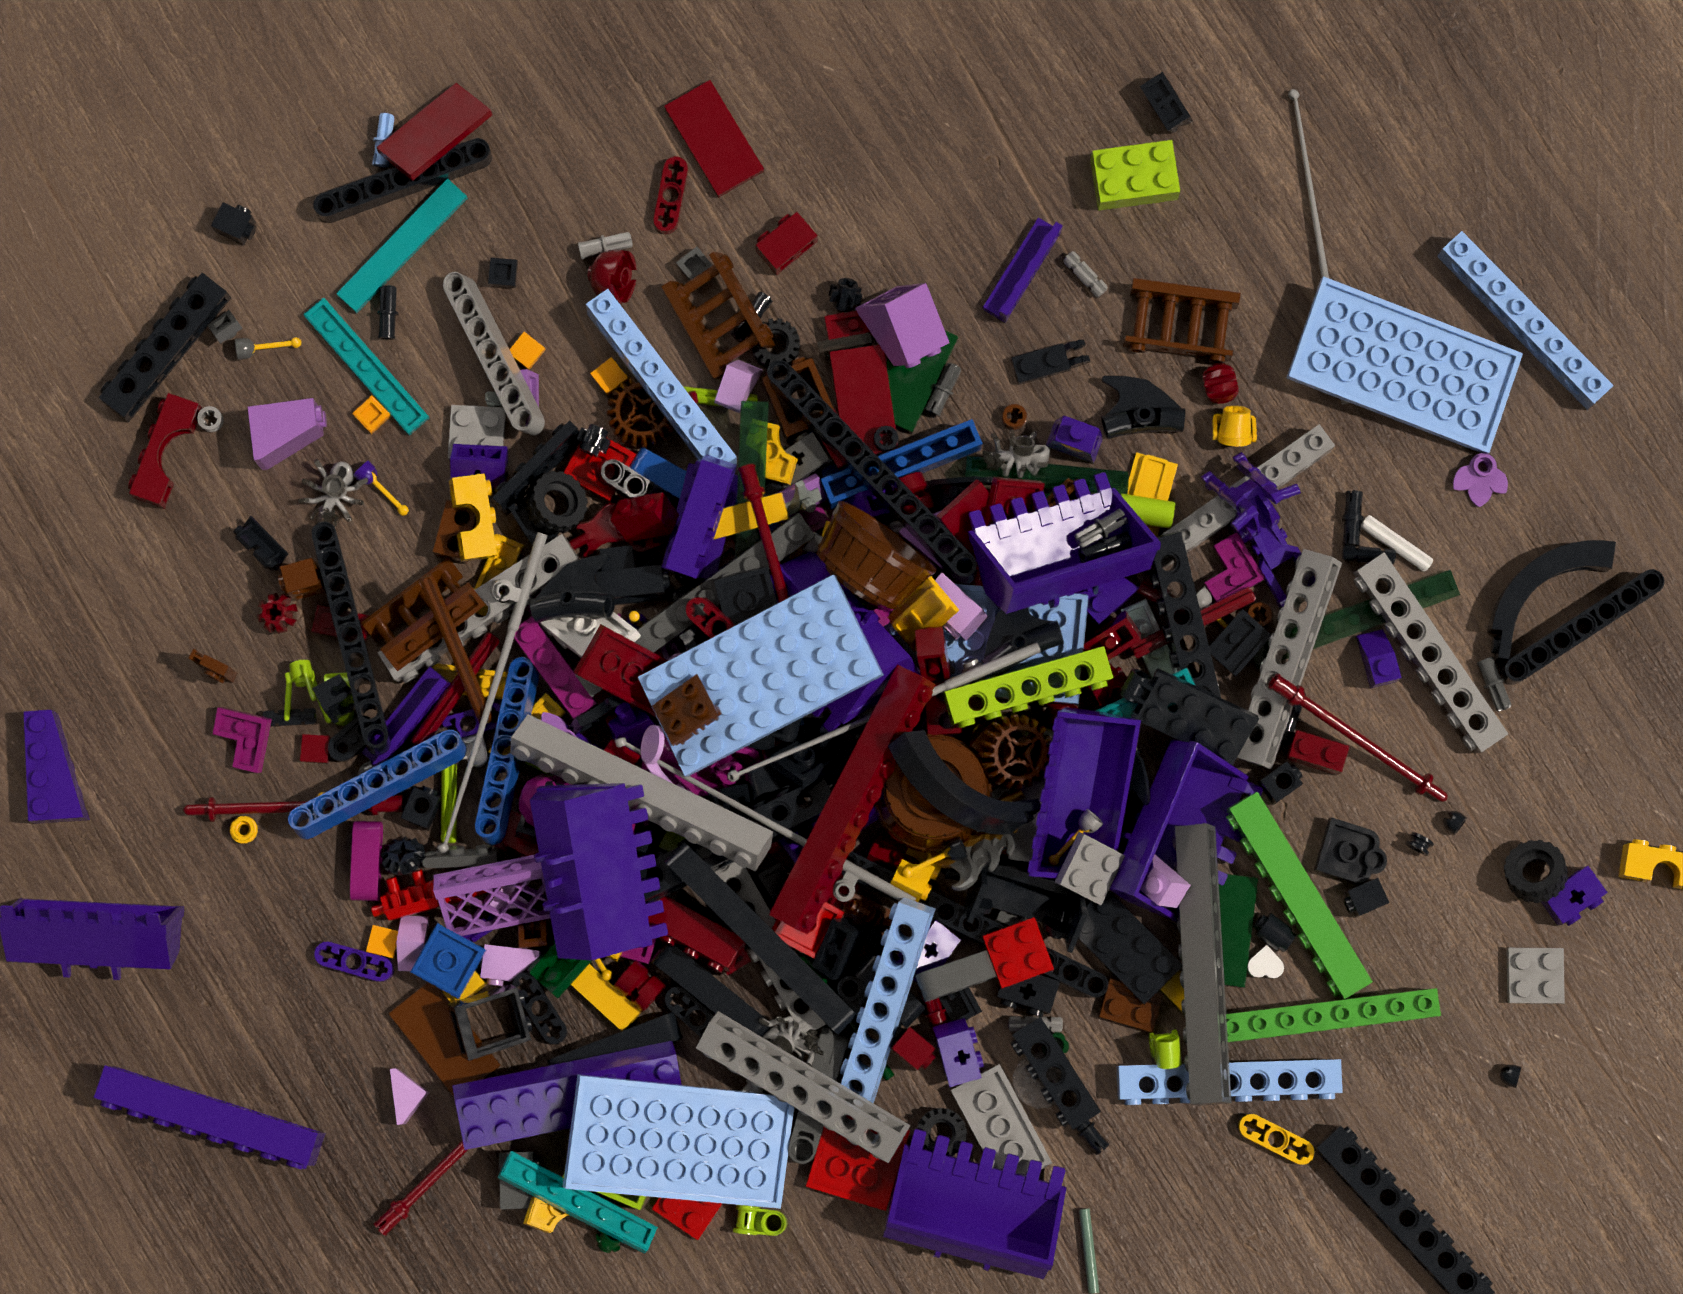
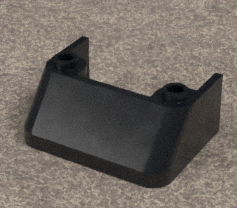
M1000 855L998 866L993 872L989 871V865L983 867L978 879L967 891L965 899L967 922L973 923L976 915L983 916L984 914H989L992 908L1029 919L1035 917L1036 921L1042 922L1047 935L1055 939L1064 938L1067 952H1073L1088 916L1084 897L1055 883L1056 878L1029 876V862L1010 860L1007 855Z

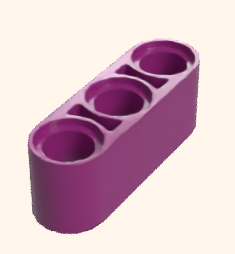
M354 821L350 876L351 900H380L381 853L383 847L382 821Z

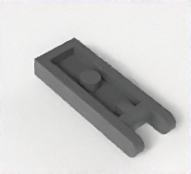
M489 844L477 845L476 849H465L464 846H450L449 850L445 853H439L438 850L427 851L422 864L425 868L481 866L499 862V850L492 848V845Z

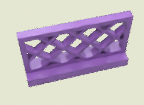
M534 855L434 875L433 891L436 900L438 899L446 928L460 936L551 918L550 911H539L533 908L538 899L544 902L548 901L547 894H543L544 891L546 893L541 862L536 863ZM542 879L543 884L537 891L526 885L528 881ZM507 885L516 887L511 896L499 891V889ZM482 890L489 893L484 901L472 896L474 892ZM521 891L533 896L528 904L516 899ZM457 896L462 900L455 907L447 903L445 898ZM494 896L506 902L501 910L489 905ZM467 902L479 907L474 915L461 910ZM511 905L523 910L517 916H511L505 912ZM484 910L496 915L492 921L487 922L479 919V916ZM456 916L469 921L466 926L454 928L452 924Z

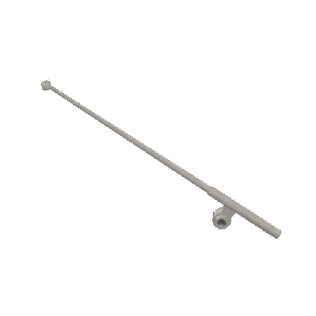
M1291 89L1288 97L1294 101L1321 277L1329 278L1297 100L1299 92ZM1340 399V400H1341V404H1349V403H1350V402H1347V401H1344V400Z
M537 532L520 588L514 587L511 582L504 579L494 581L490 588L494 599L498 601H515V605L444 842L437 846L439 853H445L449 850L448 841L548 536ZM502 585L505 587L503 595L499 593V588Z
M1035 642L986 664H982L977 658L969 660L962 664L964 668L962 674L935 686L932 696L967 683L973 684L986 679L985 676L1040 653V647ZM872 714L739 772L732 770L728 772L727 777L729 781L735 782L742 774L868 723Z
M622 737L615 740L616 747L626 746L641 755V749L626 742V738ZM661 760L657 761L658 765L804 847L807 839L691 776H684L683 772ZM848 860L843 865V871L846 873L842 879L836 881L833 887L835 898L842 902L852 899L858 879L898 901L904 897L913 901L916 900L912 895ZM841 886H847L849 888V892L847 894L840 893L839 888Z

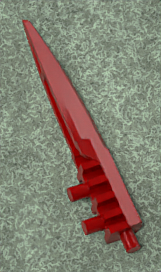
M422 869L412 872L415 885H409L404 889H400L396 877L386 879L389 892L383 893L380 897L382 904L371 907L373 916L385 914L388 920L392 921L439 908L438 899L436 900L433 891L434 879L426 882ZM483 890L474 892L472 896L475 897L487 892ZM457 896L445 898L449 904L462 900Z

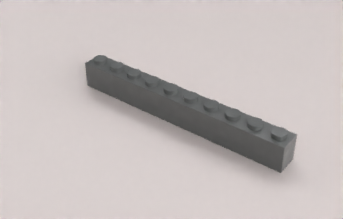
M796 513L771 531L779 562L815 536L799 513ZM760 539L636 628L641 637L635 643L655 652L694 624L686 614V605L692 598L705 597L716 607L720 605L714 583L715 580L768 567L769 570L762 540ZM703 603L701 605L695 604L696 611L694 614L696 616L700 614L705 616L706 613L703 611L705 605ZM576 675L591 697L602 690L601 687Z
M1207 823L1175 826L1172 844L1176 851L1177 861L1174 862V871L1191 885L1179 904L1180 916L1177 918V928L1179 933H1181V944H1179L1178 953L1183 964V971L1180 973V983L1182 988H1184V999L1182 1000L1181 1008L1183 1015L1186 1017L1183 1039L1187 1044L1188 1053L1185 1056V1068L1189 1072L1186 1094L1191 1105L1231 1104L1215 826Z

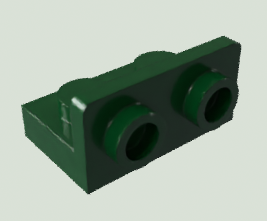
M554 939L527 971L556 998H559L592 960L558 958Z

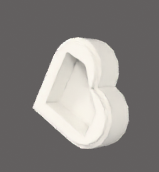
M476 735L462 738L467 748L466 755L462 760L469 761ZM483 736L473 767H482L488 760Z
M1265 945L1249 960L1247 971L1255 978L1265 975L1273 979L1281 976L1284 971V965L1268 945Z

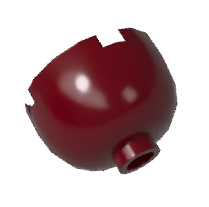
M615 249L607 250L598 255L592 266L588 269V280L597 296L609 289L619 304L629 301L636 285V279L631 280L632 270L637 271L633 254L630 251Z

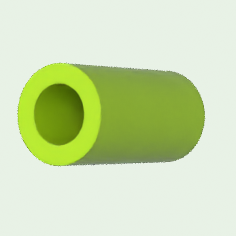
M1121 493V496L1146 525L1171 529L1175 502Z

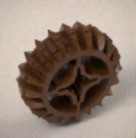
M633 377L629 378L630 386L628 387L625 383L621 382L619 386L622 392L612 391V395L617 400H608V405L614 409L606 411L607 416L615 417L608 421L610 427L617 426L613 431L614 435L618 436L624 432L621 441L626 443L629 438H632V447L637 446L638 440L641 441L642 448H647L648 440H651L652 445L655 447L658 445L656 440L658 436L665 442L667 437L664 431L671 434L674 433V428L669 425L670 422L665 416L660 424L656 422L653 414L658 409L657 405L651 398L643 400L635 395L636 393L646 391L640 383H635ZM628 399L633 410L623 422L621 410L623 404ZM637 404L644 410L650 408L647 410L649 419L647 416H644L643 414L636 415L639 414ZM645 424L652 430L639 432L630 427Z
M1011 714L1009 720L1003 716L1000 719L1001 725L996 722L991 723L994 729L993 732L984 731V734L989 739L988 741L983 740L980 742V745L986 747V750L979 752V756L987 758L981 765L983 768H989L986 775L991 778L995 777L994 782L1000 785L1003 783L1004 787L1009 789L1013 785L1016 789H1021L1023 783L1025 786L1030 787L1032 786V778L1040 781L1041 776L1039 772H1045L1046 770L1044 764L1045 761L1049 763L1050 758L1047 756L1050 746L1046 744L1052 738L1049 735H1044L1046 728L1038 726L1039 722L1036 719L1029 721V716L1022 715L1019 719L1017 714ZM1020 729L1028 733L1027 736H1021L1017 740L1008 735L1010 732ZM1001 743L1003 746V751L998 757V749ZM1014 746L1019 747L1017 749L1019 757L1014 756L1016 753L1014 750ZM1034 747V756L1031 760L1030 751ZM1016 763L1024 768V770L1017 773H1007L1004 770L1007 766L1011 767Z

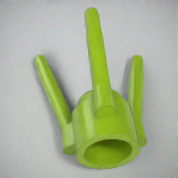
M298 660L290 663V672L285 673V721H288L290 718L293 682L297 687L307 686L312 701H315L317 698L312 688L318 684L310 660ZM318 701L326 722L330 724L331 720L324 712L320 702Z

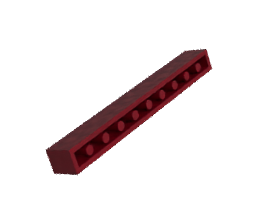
M897 664L769 914L770 916L805 934H808L815 925L818 913L823 904L828 900L830 890L836 878L842 873L843 865L849 853L854 849L860 831L867 824L869 814L881 796V790L888 777L894 771L896 761L888 745L904 732H911L918 724L920 714L926 703L931 699L936 684Z
M511 810L504 839L501 843L492 846L503 853H507L509 850L517 855L516 858L539 853L538 844L514 837L521 815ZM494 825L490 833H492L495 830L496 825ZM668 896L660 899L663 901L664 912L648 916L649 925L667 924L668 934L659 937V939L670 946H674L675 943L684 948L683 952L696 960L700 956L709 961L707 966L719 973H722L723 970L730 973L746 943L738 935Z

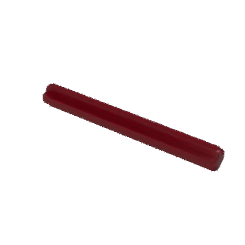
M1246 587L1201 609L1204 626L1254 602L1256 599L1252 589ZM1186 617L1177 621L1176 623H1183L1186 620ZM1162 628L1142 638L1131 646L1130 649L1134 657L1138 659L1169 644L1170 641L1166 642Z
M489 632L485 634L468 658L475 676L499 643V639ZM459 674L456 675L412 737L411 743L414 746L433 737L464 693L465 689Z

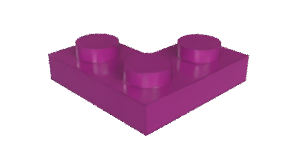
M1237 532L1213 546L1214 551L1226 569L1204 583L1214 602L1246 587L1251 588L1265 579Z
M225 707L217 708L213 734L237 740L232 767L254 773L262 772L272 719Z

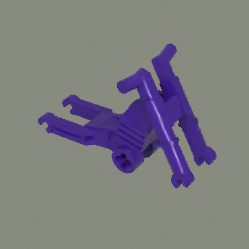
M1240 452L1232 458L1237 463V469L1246 475L1249 480L1236 488H1228L1225 483L1221 482L1210 471L1202 475L1201 479L1206 483L1205 487L1208 491L1213 490L1222 500H1225L1238 511L1236 512L1235 520L1230 523L1234 534L1238 533L1243 543L1250 541L1253 545V551L1260 557L1258 567L1265 577L1264 581L1276 599L1278 607L1282 608L1287 597L1271 569L1290 558L1296 564L1297 558L1302 553L1298 547L1287 544L1285 540L1287 538L1286 532L1283 528L1279 529L1277 525L1280 516L1269 499L1274 504H1278L1280 501L1298 495L1301 492L1297 484L1278 490L1276 484L1262 474L1257 467L1250 464L1245 455ZM1315 576L1310 577L1308 580V587L1314 584Z

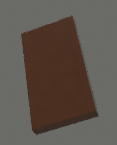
M427 982L391 1011L389 1015L454 1096L453 1085L485 1079L498 1069L501 1064L492 1053L470 1061L461 1057L447 1005L451 1002L440 988ZM472 1029L475 1044L483 1043Z

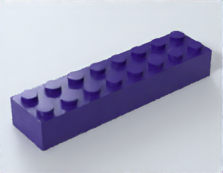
M668 1041L453 1085L464 1150L571 1128L578 1074L682 1085L673 1042Z
M104 1066L94 1098L101 1100L100 1105L113 1110H122V1107L128 1109L126 1113L128 1115L142 1119H148V1116L154 1117V1123L166 1127H174L175 1124L181 1125L179 1131L195 1136L201 1135V1132L208 1134L207 1140L220 1144H227L228 1141L234 1142L233 1148L244 1152H254V1149L261 1151L260 1157L273 1161H280V1158L287 1159L286 1165L298 1169H306L307 1166H314L316 1164L326 1134L116 1066Z

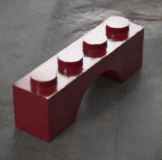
M171 393L167 394L166 399L161 400L157 413L160 414L157 423L152 424L148 432V439L150 441L147 448L141 451L138 458V464H140L138 472L133 474L129 481V494L133 498L165 509L174 483L166 476L163 470V452L166 446L176 437L194 434L198 424V413L203 409L199 403Z

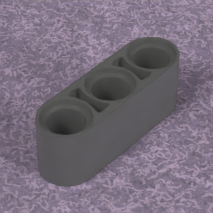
M987 950L915 975L924 1002L997 977Z

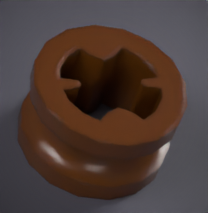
M1011 404L1004 409L1002 422L1008 429L1018 430L1025 425L1027 413L1021 405ZM1012 411H1018V416H1022V419H1018L1016 424L1011 423V418L1007 419V415H1011Z
M1254 603L1247 613L1254 618L1255 614L1252 612L1254 609H1257V611L1260 609L1264 610L1263 617L1266 620L1262 622L1260 619L1258 623L1265 627L1272 618V611L1265 603Z

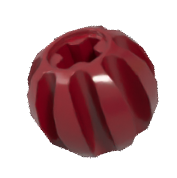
M1218 363L1204 371L1202 376L1207 398L1211 402L1217 404L1227 403L1238 395L1239 387L1236 374L1231 365Z
M274 593L268 595V602L261 600L258 607L262 608V613L257 614L259 623L265 621L263 627L265 630L272 633L276 628L277 633L280 634L288 631L287 624L292 627L295 625L297 619L293 618V613L298 612L296 604L290 605L291 597L282 594L279 598V595ZM275 611H281V616H274Z

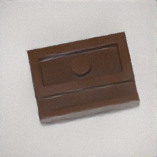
M195 649L192 650L188 658L196 665L203 666L206 669L204 671L205 674L222 684L225 679L233 683L238 674L228 665L205 654L202 655Z
M1110 978L1099 1018L1152 1033L1163 994L1157 993L1143 1005L1120 981Z

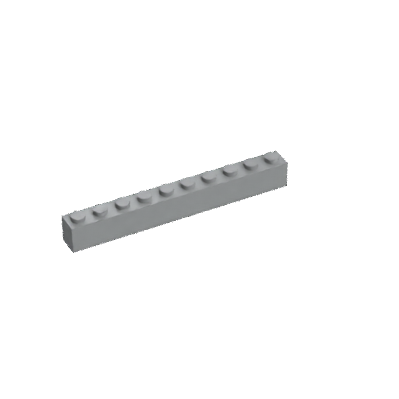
M529 714L511 737L510 754L521 761H527L539 767L546 773H552L562 778L569 784L625 783V787L642 785L644 797L628 801L629 810L646 808L649 821L660 825L666 831L685 837L691 843L699 844L711 850L716 855H722L736 862L741 867H747L756 871L771 848L773 831Z

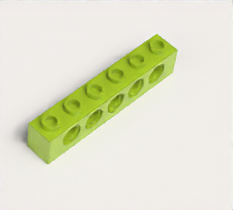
M1103 646L943 692L942 695L951 725L958 724L959 728L976 724L975 718L985 716L987 721L1001 717V711L1011 708L1012 713L1029 709L1027 704L1038 701L1040 706L1054 702V696L1064 693L1065 698L1081 694L1080 688L1091 686L1092 690L1106 687L1108 686L1107 681L1113 679L1105 647ZM1077 666H1083L1088 671V677L1085 681L1076 678L1074 672ZM1054 673L1061 677L1062 684L1059 688H1053L1049 685L1048 677L1050 674ZM1024 681H1030L1034 684V695L1027 696L1022 692L1021 687ZM997 689H1005L1008 692L1009 700L1007 703H999L996 700L995 692ZM971 696H977L982 700L983 705L980 711H974L969 707L968 701Z

